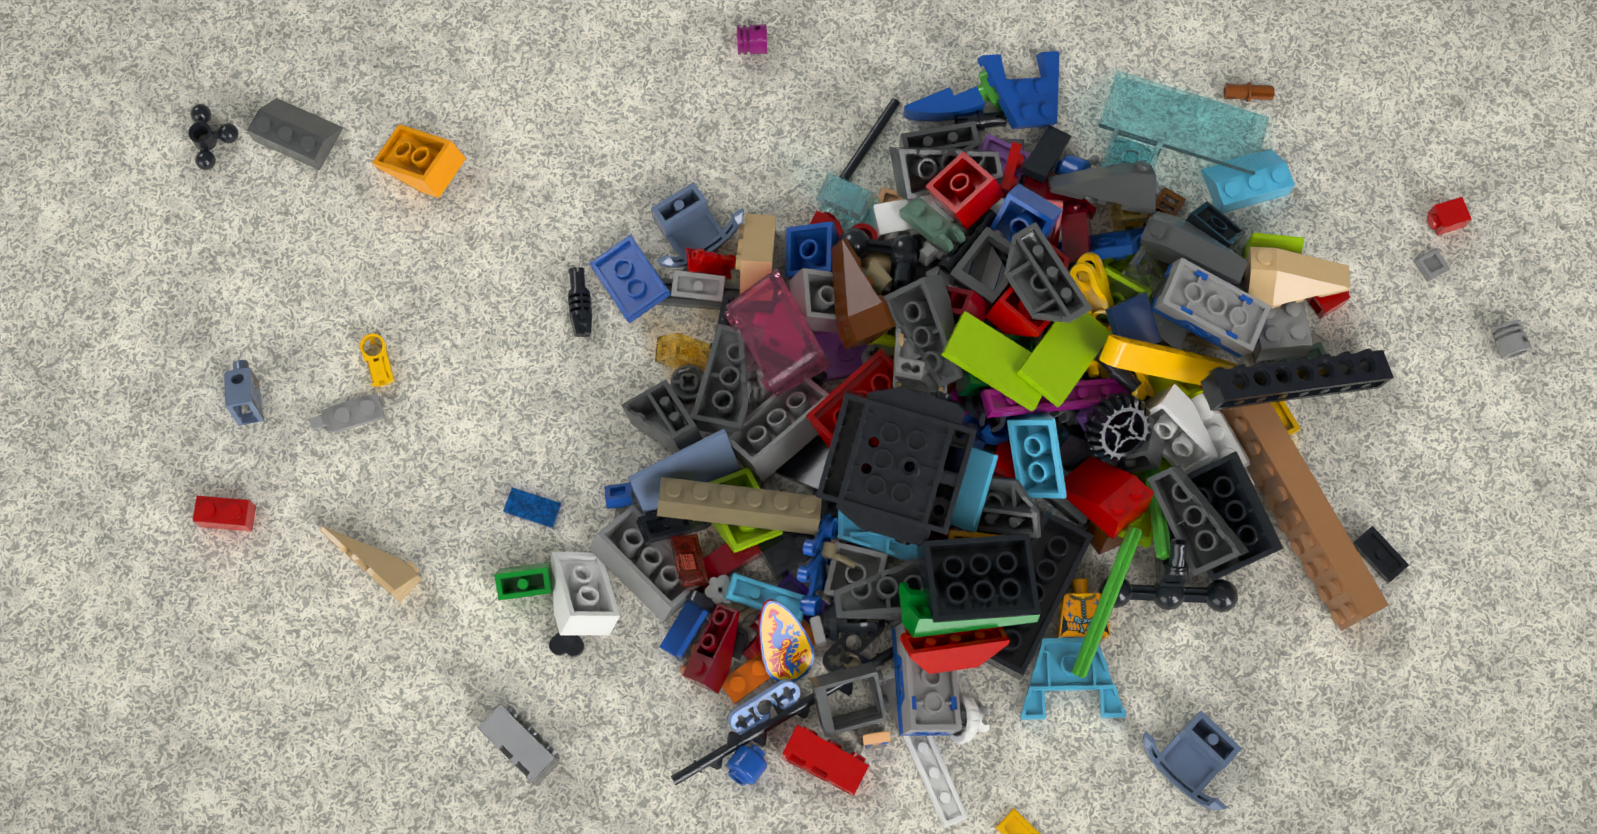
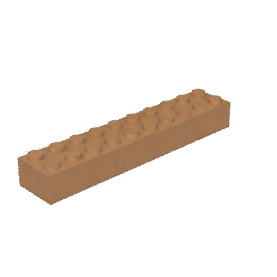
M1266 403L1214 410L1220 411L1226 417L1250 460V465L1247 469L1255 486L1260 489L1266 506L1272 510L1277 519L1278 527L1286 534L1292 551L1300 558L1306 575L1312 579L1317 588L1319 598L1326 603L1331 612L1333 622L1339 626L1341 631L1389 606L1272 404Z

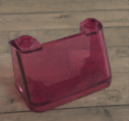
M777 269L768 273L726 305L728 311L724 312L731 326L737 325L765 376L761 381L768 393L773 391L778 397L831 367Z

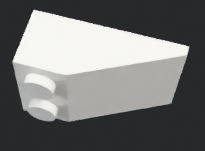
M1176 384L1171 385L1144 402L1151 412L1149 417L1153 421L1149 427L1154 428L1164 443L1162 456L1173 467L1180 466L1186 474H1189L1218 457V453L1194 403Z
M552 552L553 606L560 635H610L620 614L605 564L594 553Z

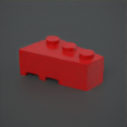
M799 725L794 729L782 753L783 760L852 796L855 795L869 767L865 763V757L855 752L849 754L841 750L842 746L830 739L825 741L818 737V733L807 727L802 728Z

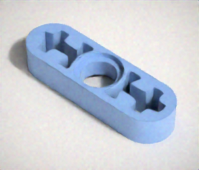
M783 679L733 709L728 717L729 725L736 733L743 734L769 719V711L767 713H760L757 710L758 703L761 700H770L771 705L775 704L777 706V702L771 696L774 693L781 703L778 707L784 710L799 700V687L790 679ZM786 686L789 689L793 688L790 691L792 695L790 698H787L785 695L781 696L784 693L783 688ZM749 708H752V711L758 717L754 720L752 715H750ZM739 715L747 717L745 719V726L735 725L738 722L737 717Z

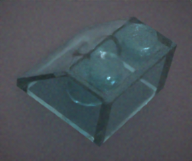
M1114 128L1101 167L1124 162L1135 163L1136 161H1145L1152 165L1154 169L1163 143Z
M828 172L816 201L821 203L819 208L831 214L837 210L844 214L843 219L857 224L858 220L863 223L865 222L879 197L869 190Z

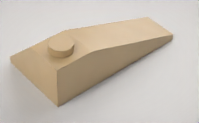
M324 526L319 529L320 532L399 602L422 580L417 574L420 569L409 559L404 563L399 557Z

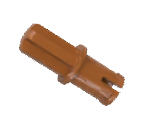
M1247 82V84L1225 83L1224 99L1246 100V102H1250L1251 99L1272 100L1275 89L1271 85H1251V82Z

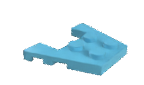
M912 463L911 465H909V466L906 468V470H907V471H912V470H914V468H915L914 463ZM838 510L839 540L886 553L905 561L918 559V545L912 543L904 545L895 542L894 538L860 529Z
M1085 637L1043 638L1020 720L1046 719L1044 691L1094 690L1099 691L1101 718H1125L1126 711L1121 704L1118 696L1119 693L1109 674V668L1100 645H1098L1087 676L1081 678L1072 674V669Z

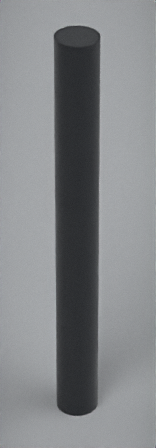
M892 98L839 178L846 182L849 181L900 105L897 99Z

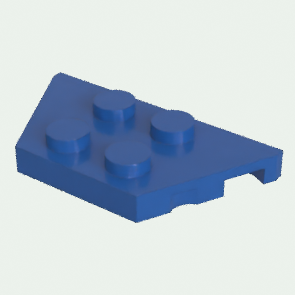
M1146 226L1092 235L1090 253L1097 254L1101 260L1113 258L1114 260L1125 259L1128 255H1133L1140 249L1141 236ZM1059 240L1058 250H1060L1061 252L1062 240Z

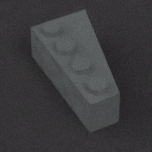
M1180 466L1170 467L1147 478L1175 539H1182L1187 542L1185 560L1193 576L1204 573L1249 552Z

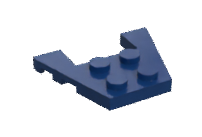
M1059 51L1041 52L1036 55L1040 77L1006 79L1001 54L982 55L977 58L980 67L984 66L989 76L987 81L990 87H995L1000 97L998 102L1012 129L1049 127V125L1057 124Z

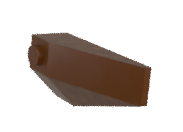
M847 238L842 239L831 248L836 326L838 336L843 342L845 350L874 342L895 327V323L886 300L882 295L877 296L872 288L874 281L871 276H865L862 272L861 261Z

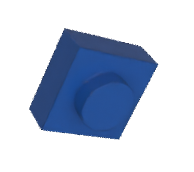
M630 482L604 486L607 509H620L633 505Z

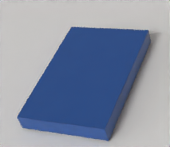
M631 234L589 263L629 324L671 295Z

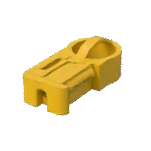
M375 333L365 335L359 345L364 361L369 363L368 368L373 382L370 384L377 388L393 383L395 378L385 340ZM375 338L379 339L382 343L381 352L377 355L369 356L364 351L365 343L370 340L371 346L376 345Z

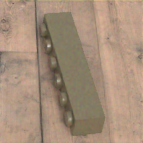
M661 477L657 516L816 535L820 522L822 499L815 495Z

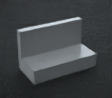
M674 270L671 296L722 303L727 279L725 276Z

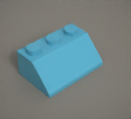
M1272 149L1201 169L1214 206L1223 214L1289 195L1295 186L1286 161Z
M1047 412L1022 414L1008 419L1007 425L1016 479L1020 481L1030 498H1066L1055 418Z

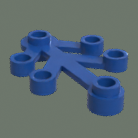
M825 514L823 518H820L816 536L813 540L806 539L803 545V554L813 556L808 566L800 565L797 573L798 581L808 583L811 579L808 596H803L800 602V611L804 612L807 616L816 617L821 610V596L816 595V591H824L827 581L826 565L830 566L831 559H826L822 556V547L824 542L832 543L831 539L836 537L838 531V519L832 517L831 514Z

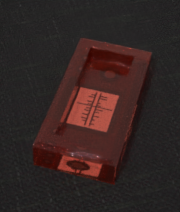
M698 535L672 536L670 542L681 588L707 585L708 577Z

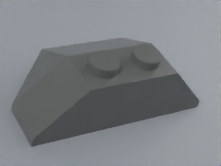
M1036 222L1012 236L1004 276L1032 319L1071 323L1092 310L1086 297Z
M992 476L977 530L1010 535L1029 534L1032 538L1041 537L1039 510L1018 479ZM952 492L945 498L951 499Z

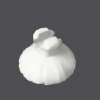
M959 693L962 730L950 735V739L957 744H965L972 740L978 731H989L990 724H983L982 717L985 714L990 715V709L985 706L978 708L974 699L967 694Z

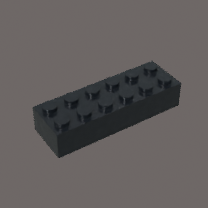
M1047 511L1040 521L1041 537L1032 538L1030 541L1041 612L1038 622L1002 626L1010 639L1009 644L986 661L989 665L1018 680L1025 674L1094 536Z

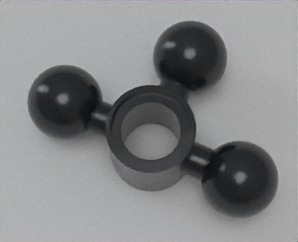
M197 104L191 109V118L196 123L191 125L188 134L192 142L200 150L195 157L196 165L202 170H210L216 163L215 155L210 150L216 146L217 139L224 143H233L237 140L239 132L237 127L230 123L223 124L219 130L213 131L207 124L211 118V110L204 104ZM208 134L205 139L199 140L201 135Z

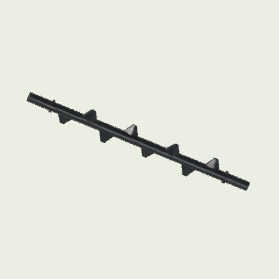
M893 646L880 654L876 653V656L871 659L861 654L857 656L862 664L872 662L875 668L880 665L884 666L885 662L893 658ZM853 682L826 689L827 697L838 690L848 696L851 695ZM813 693L784 710L772 704L769 709V719L742 735L733 731L729 732L725 745L697 761L694 760V763L670 776L675 786L698 772L702 773V770L709 766L719 770L722 767L724 757L751 741L762 747L765 746L767 732L795 715L803 719L807 718L810 707L815 704Z

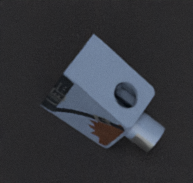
M234 361L233 370L224 373L225 406L238 426L264 421L259 381L252 369L249 368L248 361ZM248 404V411H251V413L242 414L241 405Z

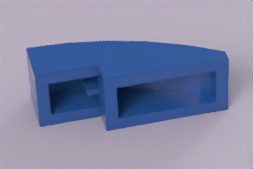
M977 86L957 95H954L949 87L905 105L903 115L905 119L916 121H952L955 115L976 114L977 111H983L985 102Z

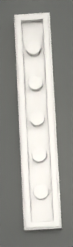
M895 672L883 676L885 685L881 686V689L887 695L890 709L898 725ZM903 736L943 829L969 818L933 736Z

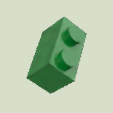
M551 562L501 568L494 574L498 601L550 594L553 591Z

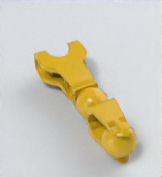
M1085 253L1078 259L1076 265L1073 266L1070 275L1092 307V310L1088 313L1111 331L1110 324L1103 323L1098 318L1099 314H1106L1105 309L1115 305L1110 293L1107 273L1101 258L1097 254ZM1085 261H1092L1095 264L1096 268H1094L1092 264ZM1101 366L1100 374L1102 378H1110L1108 377L1109 373ZM1135 372L1136 374L1133 375L1142 384L1132 394L1142 401L1145 400L1146 396L1153 398L1154 389L1149 382L1148 374Z

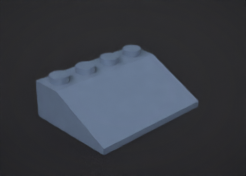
M722 429L629 476L628 479L639 507L644 515L657 512L661 477L708 483L740 471L727 433Z

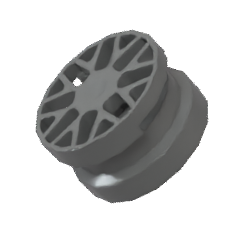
M682 365L671 376V387L682 403L691 404L696 402L693 400L697 398L704 374L701 368L696 365Z

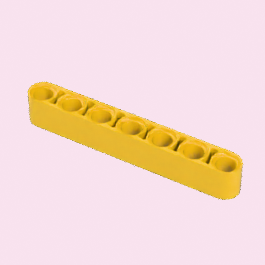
M1113 334L1108 335L1099 358L1101 362L1116 368L1201 385V381L1214 368L1224 367V369H1231L1237 366V364L1224 359Z

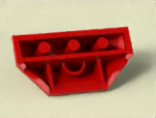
M1002 627L913 638L906 629L900 636V641L909 657L929 674L979 667L1007 646L1010 641Z

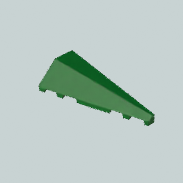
M900 582L899 586L902 624L913 638L1038 622L1040 616L1039 614L933 623L924 589L923 591L910 589L908 583Z

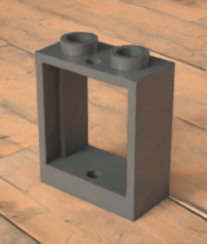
M986 227L950 273L949 284L955 288L975 291L991 305L990 311L1011 286L1008 280L1004 277L998 287L992 291L964 271L987 242L1007 256L1009 255L1011 242L1007 240L1002 232L998 230L993 231Z
M872 662L810 678L820 727L825 737L888 721L886 711L890 710L887 695H882L881 686L885 685L881 670H876ZM869 678L875 706L832 717L826 689Z

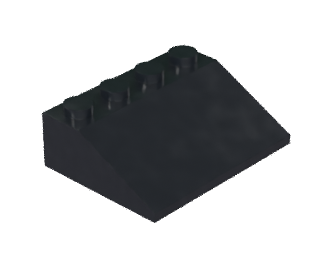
M1237 451L1188 474V477L1249 551L1208 570L1211 581L1222 578L1284 549Z
M1029 534L923 541L917 548L920 576L933 623L1041 614Z

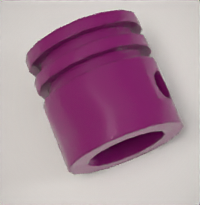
M766 24L749 25V27L737 25L738 55H741V52H744V55H747V52H750V54H767Z

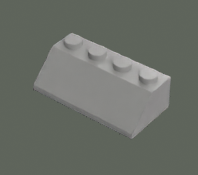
M632 505L596 534L589 549L664 622L684 605L690 590L697 591L701 586H689L702 583L700 571L678 573L674 555L682 553L679 550L675 552L674 550L677 548L668 539L645 544L636 523L638 517L643 515ZM693 575L696 577V581L690 582L688 577Z

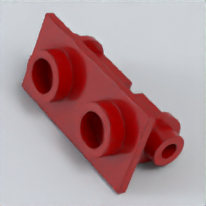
M686 248L689 272L725 276L729 280L732 279L731 270L736 268L735 255L717 254L704 251L702 248Z

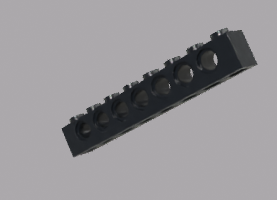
M1364 349L1353 354L1351 351H1346L1337 356L1323 354L1313 359H1310L1309 356L1301 357L1295 361L1282 359L1273 364H1268L1264 361L1246 367L1245 364L1237 365L1231 369L1217 367L1209 371V375L1201 381V385L1211 411L1378 389L1392 380L1394 376L1383 350L1372 351L1371 349Z

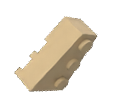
M746 214L745 224H741L739 227L737 254L741 255H736V270H741L739 301L770 303L776 227L775 215Z

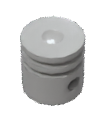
M1513 320L1491 330L1502 360L1522 355L1532 349L1526 332L1523 331L1524 327L1520 326L1522 324L1521 320Z

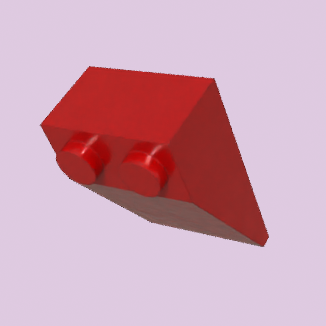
M1091 456L1064 478L1066 499L1112 539L1148 510L1154 494L1136 476Z

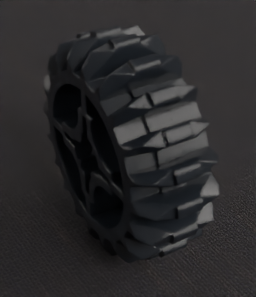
M1118 392L1116 395L1110 393L1108 400L1101 398V404L1099 406L1093 405V413L1087 414L1089 421L1083 423L1087 429L1083 435L1087 439L1085 441L1087 447L1090 448L1095 456L1103 461H1111L1117 464L1119 460L1126 462L1128 455L1134 454L1141 447L1142 443L1147 441L1146 435L1152 432L1149 425L1153 421L1149 417L1151 412L1144 402L1139 398L1137 399L1133 394Z

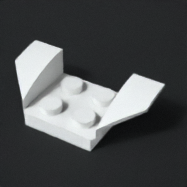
M1203 393L1191 399L1218 453V457L1202 467L1237 451L1246 469L1250 465V460L1224 414L1220 413V411H1211ZM1247 471V474H1248V476H1249V478H1250V480H1251V482H1252V484H1253V486H1254L1255 484H1254L1252 478L1250 477V475H1249V473H1248V471Z

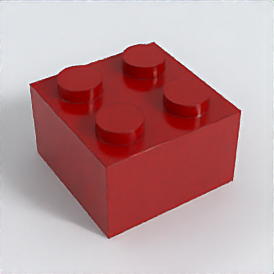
M964 151L925 186L935 203L965 230L1004 196L995 178Z

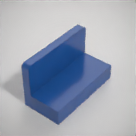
M686 602L659 648L683 661L691 648V644L696 640L710 616L709 611L705 609L702 611Z

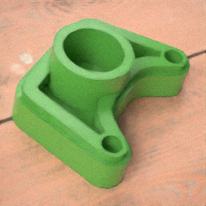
M986 70L981 71L978 75L981 84L977 87L986 103L991 101L1000 112L1003 111L998 102L1000 97L995 87H990L987 81L989 76Z

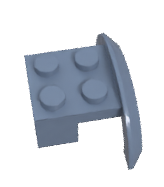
M694 182L653 206L651 212L654 222L679 257H670L666 254L658 259L657 262L662 267L680 268L688 266L686 248H702L708 252L716 251L730 240L739 229L744 216V209L742 208L732 214L730 222L723 230L709 211L707 200Z
M1202 711L1198 712L1187 722L1161 753H1159L1155 745L1156 740L1145 731L1143 743L1147 756L1177 789L1207 809L1226 810L1228 808L1218 798H1212L1201 791L1241 751L1242 748Z

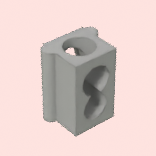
M899 357L895 379L921 383L925 361ZM902 368H907L909 371L905 372Z

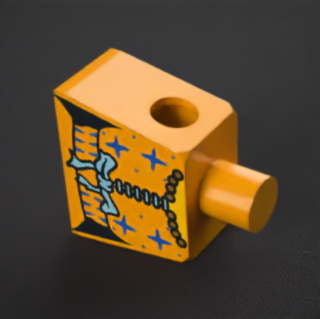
M1088 579L1072 580L1073 594H1064L1060 602L1056 638L1086 636L1101 597V593H1089ZM1108 622L1101 639H1107L1110 636Z

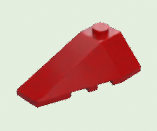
M1050 243L1066 269H1068L1070 259ZM1011 286L986 315V318L1005 334L1038 337L1051 322L1032 319Z

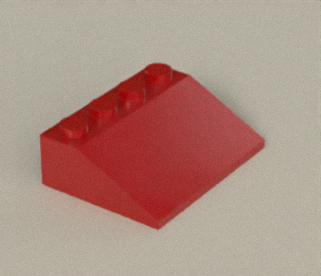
M882 349L878 350L806 415L828 448H830L844 394L847 390L867 395L870 390L893 387L894 361ZM872 437L869 439V444L872 447H876L879 445V440L876 437ZM864 463L862 465V471H864L870 464Z

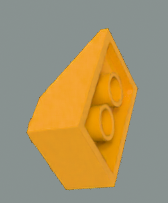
M399 124L372 164L414 189L439 198L466 158L452 141Z

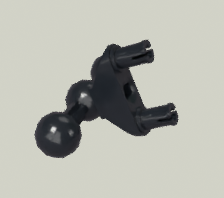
M850 228L842 232L838 242L847 238L859 259L865 257L867 253L891 257L890 277L892 278L890 293L914 282L916 262L920 258V250L924 246L920 245V242L914 236L904 234L897 236L893 241L869 239L868 235L858 228Z
M1168 524L1171 544L1170 556L1166 560H1161V558L1156 557L1155 553V576L1157 582L1154 585L1130 584L1125 578L1113 607H1123L1130 600L1154 601L1158 607L1169 611L1177 609L1183 602L1206 603L1213 611L1223 613L1230 611L1236 606L1238 590L1234 584L1224 579L1214 580L1207 587L1184 586L1189 572V567L1185 560L1187 542L1182 539H1175ZM1109 576L1100 584L1099 593L1101 595Z

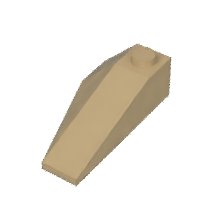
M1250 247L1246 258L1248 261L1245 270L1246 293L1270 305L1271 309L1280 307L1281 304L1294 301L1298 303L1306 298L1314 296L1324 297L1350 290L1349 265L1278 248Z

